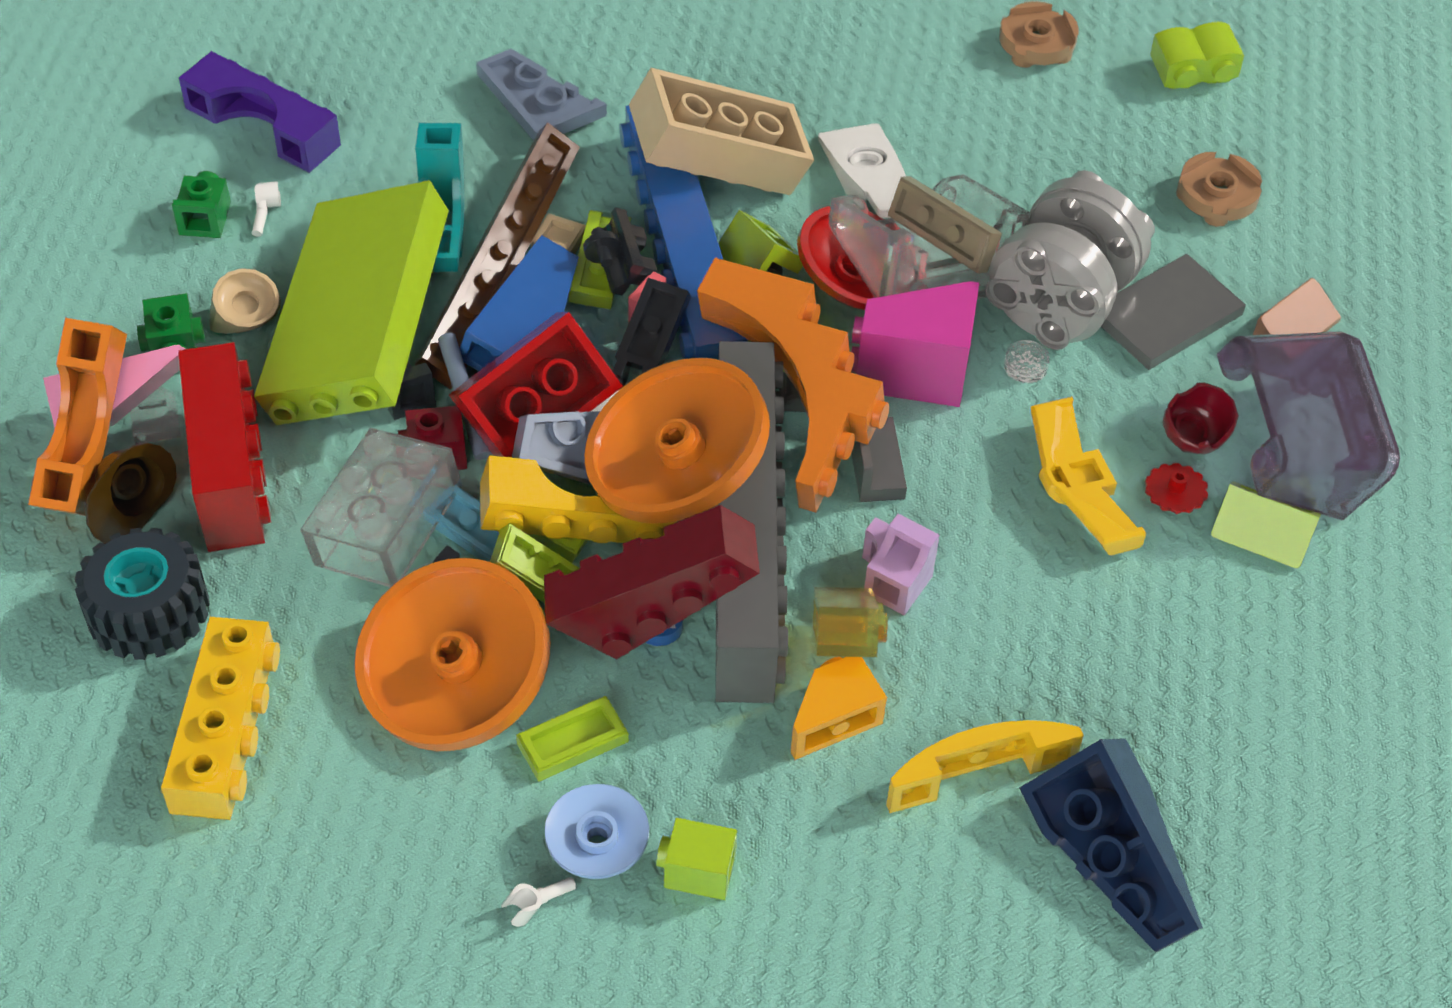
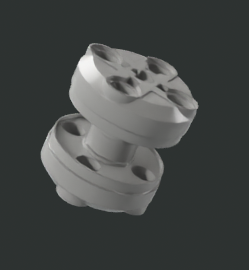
M1086 170L1078 171L1072 177L1060 179L1049 185L1033 204L1025 226L1006 239L993 256L989 269L990 281L985 287L986 296L995 307L1003 310L1015 324L1036 336L1041 344L1050 349L1060 350L1067 347L1069 343L1085 340L1094 335L1107 319L1115 302L1117 292L1129 284L1145 265L1150 254L1151 238L1155 232L1153 221L1147 214L1138 210L1125 195L1105 184L1093 172Z

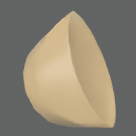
M241 268L230 271L222 276L216 283L212 293L210 330L226 334L241 333L256 329L271 321L281 308V299L275 283L266 274L255 269Z

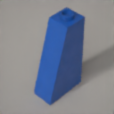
M541 235L466 330L460 347L464 363L478 371L482 370L556 312H564L579 257L566 250L563 246Z

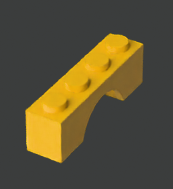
M489 455L480 481L481 530L500 532V529L510 523L526 534L543 535L551 539L577 538L592 540L596 543H626L638 537L641 539H656L664 536V527L677 522L655 524L624 518L611 510L601 500L599 495L581 496L557 487L543 474L536 460Z

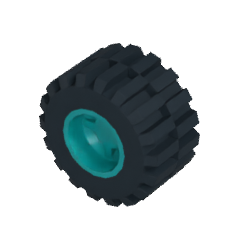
M141 528L130 529V534L121 536L119 532L109 536L111 541L108 543L99 542L92 548L94 555L85 556L80 563L82 570L76 572L75 583L77 588H75V592L89 632L93 639H97L102 649L105 651L113 649L114 655L125 658L128 654H133L134 660H145L147 654L155 653L157 658L167 655L165 650L171 647L178 650L186 645L184 639L187 636L194 638L200 631L198 623L206 622L208 616L206 607L210 606L197 554H194L193 547L187 541L181 542L180 536L173 532L163 535L162 529L151 528L148 532H142Z

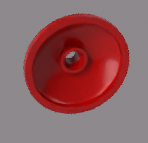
M847 205L827 206L809 215L799 231L797 249L804 269L823 292L844 305L865 310L867 299L911 292L915 290L918 284L919 264L911 245L893 225L874 213Z

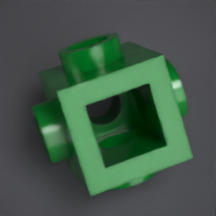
M187 293L142 300L144 324L137 325L141 352L154 351L178 344L185 349L197 348V344L205 343L201 317H193Z

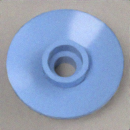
M590 784L569 791L553 805L545 823L546 845L555 862L569 873L589 879H604L625 872L641 858L649 839L648 818L639 801L625 790L606 784ZM596 835L603 836L606 839L602 843H592L588 840Z

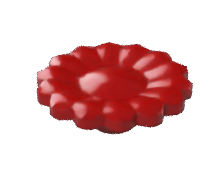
M1165 463L1161 464L1159 468H1153L1150 471V476H1147L1145 479V493L1151 497V503L1158 505L1162 511H1171L1176 515L1182 512L1192 513L1194 509L1202 508L1204 501L1207 500L1208 492L1206 490L1208 489V483L1203 481V475L1199 472H1194L1191 466H1182L1180 463H1173L1171 465Z

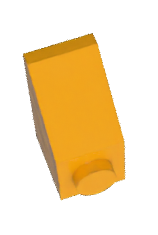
M859 652L844 658H831L814 670L793 725L791 754L795 760L883 724L887 696Z

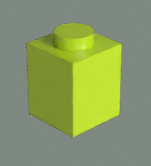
M676 817L671 837L662 835L658 848L656 866L664 868V888L725 900L736 857L737 829Z

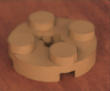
M1025 2L1011 8L1010 15L1006 18L1003 17L999 40L1003 49L1012 56V62L1019 67L1027 68L1032 65H1051L1055 63L1064 64L1072 58L1077 44L1079 28L1075 18L1065 10L1062 16L1058 12L1052 11V4Z
M1216 152L1200 153L1190 158L1184 164L1176 190L1177 197L1191 211L1204 217L1206 223L1215 227L1224 226L1228 221L1239 220L1250 215L1256 209L1262 192L1260 187L1262 178L1256 167L1237 155L1230 154L1229 159L1215 158ZM1215 186H1218V187L1227 186V189H1221V188H1217V187H1215Z

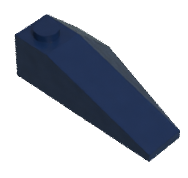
M1126 738L1100 739L1019 787L1041 833L1053 846H1059L1077 865L1075 869L1087 881L1092 880L1112 901L1111 906L1155 952H1159L1203 928L1151 786Z

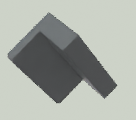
M887 417L884 427L882 429H875L868 445L857 441L854 442L851 455L860 502L901 500L906 498L907 485L893 417Z

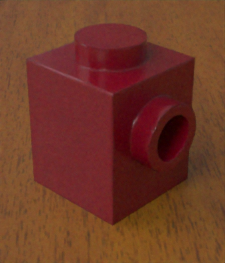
M457 406L405 411L407 429L398 430L401 457H410L412 475L467 469L462 414Z

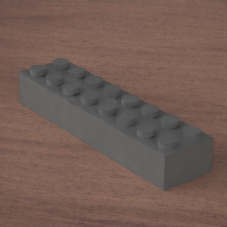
M719 341V360L738 367L756 384L767 405L770 430L764 454L753 473L732 495L718 504L755 525L760 574L716 600L715 702L774 703L776 684H785L786 657L788 655V626H785L787 585H784L787 547L784 546L783 538L786 532V507H783L785 469H782V461H776L784 460L785 434L782 432L781 426L775 425L783 424L784 396H781V391H775V389L783 388V361H775L774 342Z

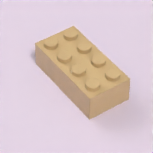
M650 68L629 103L647 163L658 167H668L686 171L697 176L703 175L725 180L731 184L738 183L751 186L766 192L791 195L814 162L801 122L792 103L655 68Z

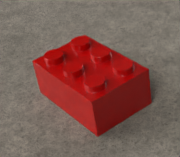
M556 312L451 392L449 396L494 456L512 458L519 417L528 414L591 412L621 389L623 385L570 312Z

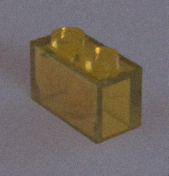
M814 587L812 635L817 656L877 657L878 643H886L888 619L887 613H884L883 603H877L872 588Z

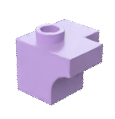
M897 514L890 524L875 517L865 532L862 558L869 564L867 565L863 594L905 615L933 576L940 535L900 514Z

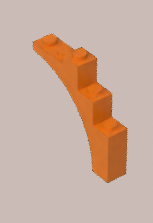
M714 258L697 290L702 319L731 329L751 342H774L775 361H783V370L798 390L809 418L806 452L795 484L799 508L816 513L823 497H830L837 482V468L841 459H849L854 442L857 441L868 445L875 429H882L889 413V403L884 401L883 382L851 373L854 364V353L849 350L848 332L817 324L821 308L819 304H816L814 284Z

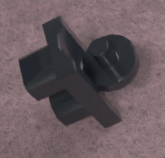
M615 207L611 212L612 218L609 224L604 228L596 227L591 231V236L583 244V251L588 261L599 263L604 268L611 293L623 295L631 284L639 286L653 271L657 273V267L654 259L640 255L646 246L647 240L644 228L631 225L626 210Z

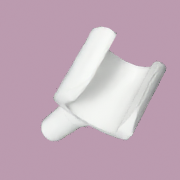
M277 181L255 185L257 207L252 235L256 237L262 236L268 214L267 208L281 206Z
M572 877L538 889L528 884H519L511 891L501 907L504 908L512 904L518 906L521 911L513 918L511 924L516 927L524 926L542 904L575 890L576 884Z

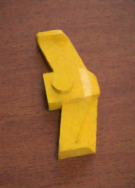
M1073 397L1031 406L1030 409L1042 465L1039 478L1047 494L1056 502L1067 505L1099 541L1108 555H1115L1142 547L1146 532L1143 527H1137L1111 499L1110 495H1114L1117 482L1099 449L1087 452L1082 451L1073 409Z

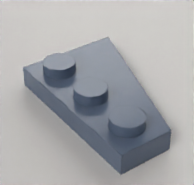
M508 49L476 62L477 75L533 141L539 130L547 122L562 134H565L607 116L606 103L596 97L591 101L580 95L579 88L567 81L561 84L547 76L546 68L513 49Z
M600 411L528 414L519 417L512 458L536 460L541 471L592 485L586 473L584 454L588 434Z

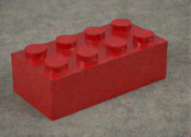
M234 342L178 350L192 495L208 552L263 544L265 543L263 524H269L272 521L267 495L259 496L265 494L264 487H267L263 459L255 460V458H260L262 442L258 424L251 425V422H256L258 410L256 399L254 398V389L245 390L247 387H252L247 359L238 361Z

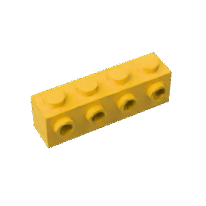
M209 617L161 786L169 814L231 820L235 801L243 800L247 786V773L244 770L247 756L253 757L255 755L258 744V728L255 726L258 713L264 714L269 702V685L266 682L269 671L275 672L277 670L280 658V645L278 642H273L269 622Z

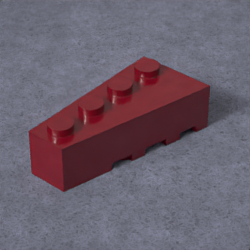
M718 505L664 527V536L656 539H641L638 537L623 543L624 552L604 560L598 554L580 560V569L564 575L558 569L545 574V623L617 660L760 574L755 525L724 506Z

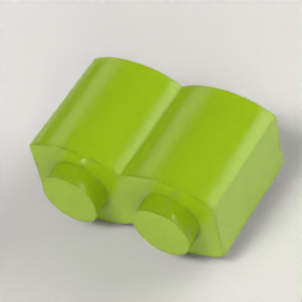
M1209 22L1193 29L1173 27L1154 34L1150 52L1164 87L1170 89L1189 88L1200 82H1228L1239 77L1244 60L1241 47L1230 25L1225 22Z

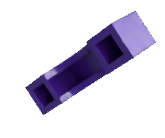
M210 51L178 77L186 109L215 124L237 117L259 118L273 125L278 157L308 173L312 172L341 146L336 114L213 51Z

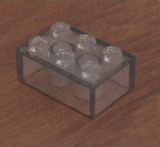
M370 427L300 529L314 566L387 587H392L402 579L438 525L441 516L445 514L456 497V492L463 486L452 449Z

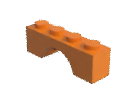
M65 318L56 362L61 382L59 413L50 443L46 450L37 458L28 505L86 516L85 507L88 494L95 484L97 467L103 460L127 338L126 333L112 325Z

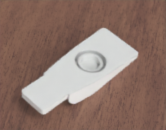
M874 123L819 133V142L846 194L859 207L865 206L866 199H868L879 217L890 218L887 215L901 176L906 175L895 150L881 126Z

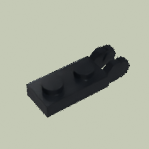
M647 278L615 355L617 361L612 372L623 387L628 380L630 367L641 370V374L664 364L691 299L688 290Z

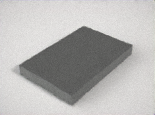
M1186 253L1118 292L1112 310L1101 327L1143 366L1150 370L1242 316L1246 304Z

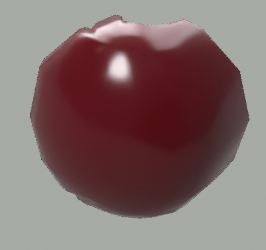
M1199 382L1189 390L1180 394L1177 393L1167 404L1162 423L1167 437L1182 452L1205 455L1219 449L1234 432L1239 415L1235 401L1222 388L1205 382Z

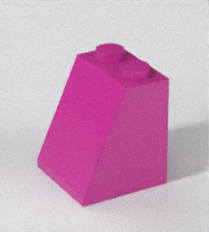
M968 281L867 299L864 317L855 316L851 343L860 344V347L852 346L851 352L854 353V364L851 373L882 381L884 396L960 407L971 345L979 282Z

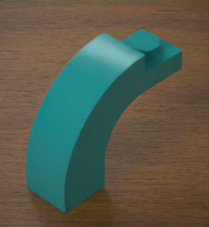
M418 123L415 146L418 182L430 180L449 210L432 272H458L459 259L462 257L464 234L461 123Z

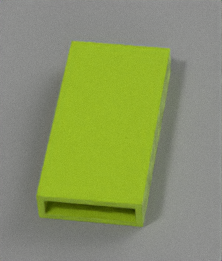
M430 180L316 204L254 394V398L276 426L396 405L449 212Z

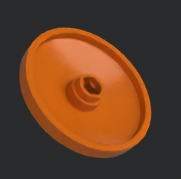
M690 358L655 367L622 387L606 403L596 417L588 434L584 454L585 468L589 481L601 500L611 510L624 518L637 522L655 524L675 522L711 509L732 495L749 478L761 460L768 442L770 430L767 405L753 380L744 371L728 362L710 358Z
M455 558L423 566L395 583L375 604L362 627L355 653V677L360 696L370 714L381 726L397 739L414 747L431 751H455L481 744L494 738L511 726L526 711L539 692L550 658V633L548 625L545 623V614L527 586L516 575L497 564L473 558Z

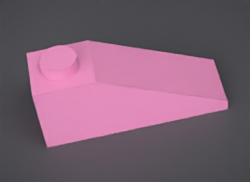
M178 344L122 359L109 427L115 425L180 370L178 350H184V347ZM59 374L43 378L54 428L58 418L61 397Z

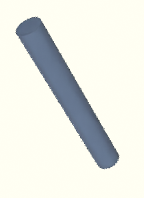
M446 333L438 338V342L453 390L466 382L469 377L455 334ZM462 414L475 460L488 458L489 455H492V452Z

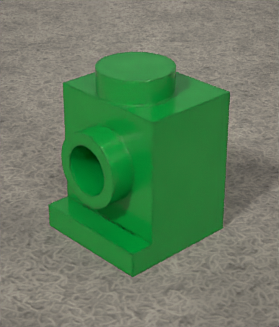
M201 171L197 176L184 175L178 197L173 199L172 203L176 226L180 236L221 238L231 204L226 178H220L217 174L210 171ZM194 213H206L208 219L193 218Z

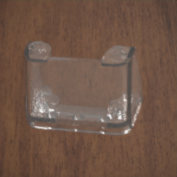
M964 174L944 178L932 188L938 194L1002 233L994 255L1006 239L1020 228L1029 224L1031 212ZM855 195L832 198L829 214L831 231L874 298L968 281L979 282L977 299L987 297L985 287L990 281L989 269L987 273L977 274L894 219L875 220L868 215L866 202Z

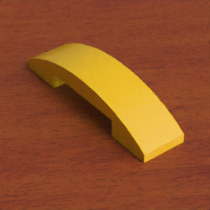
M1035 720L993 723L956 733L927 747L912 757L890 779L886 806L889 813L936 801L941 780L1023 758L1030 774L1051 769L1079 752L1084 734L1078 726Z

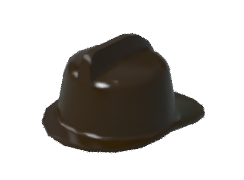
M143 443L134 445L129 449L114 451L102 460L97 467L95 484L88 494L85 507L86 524L93 537L106 544L111 541L109 536L119 532L123 536L130 534V529H142L171 495L177 479L176 464L168 451L160 445Z

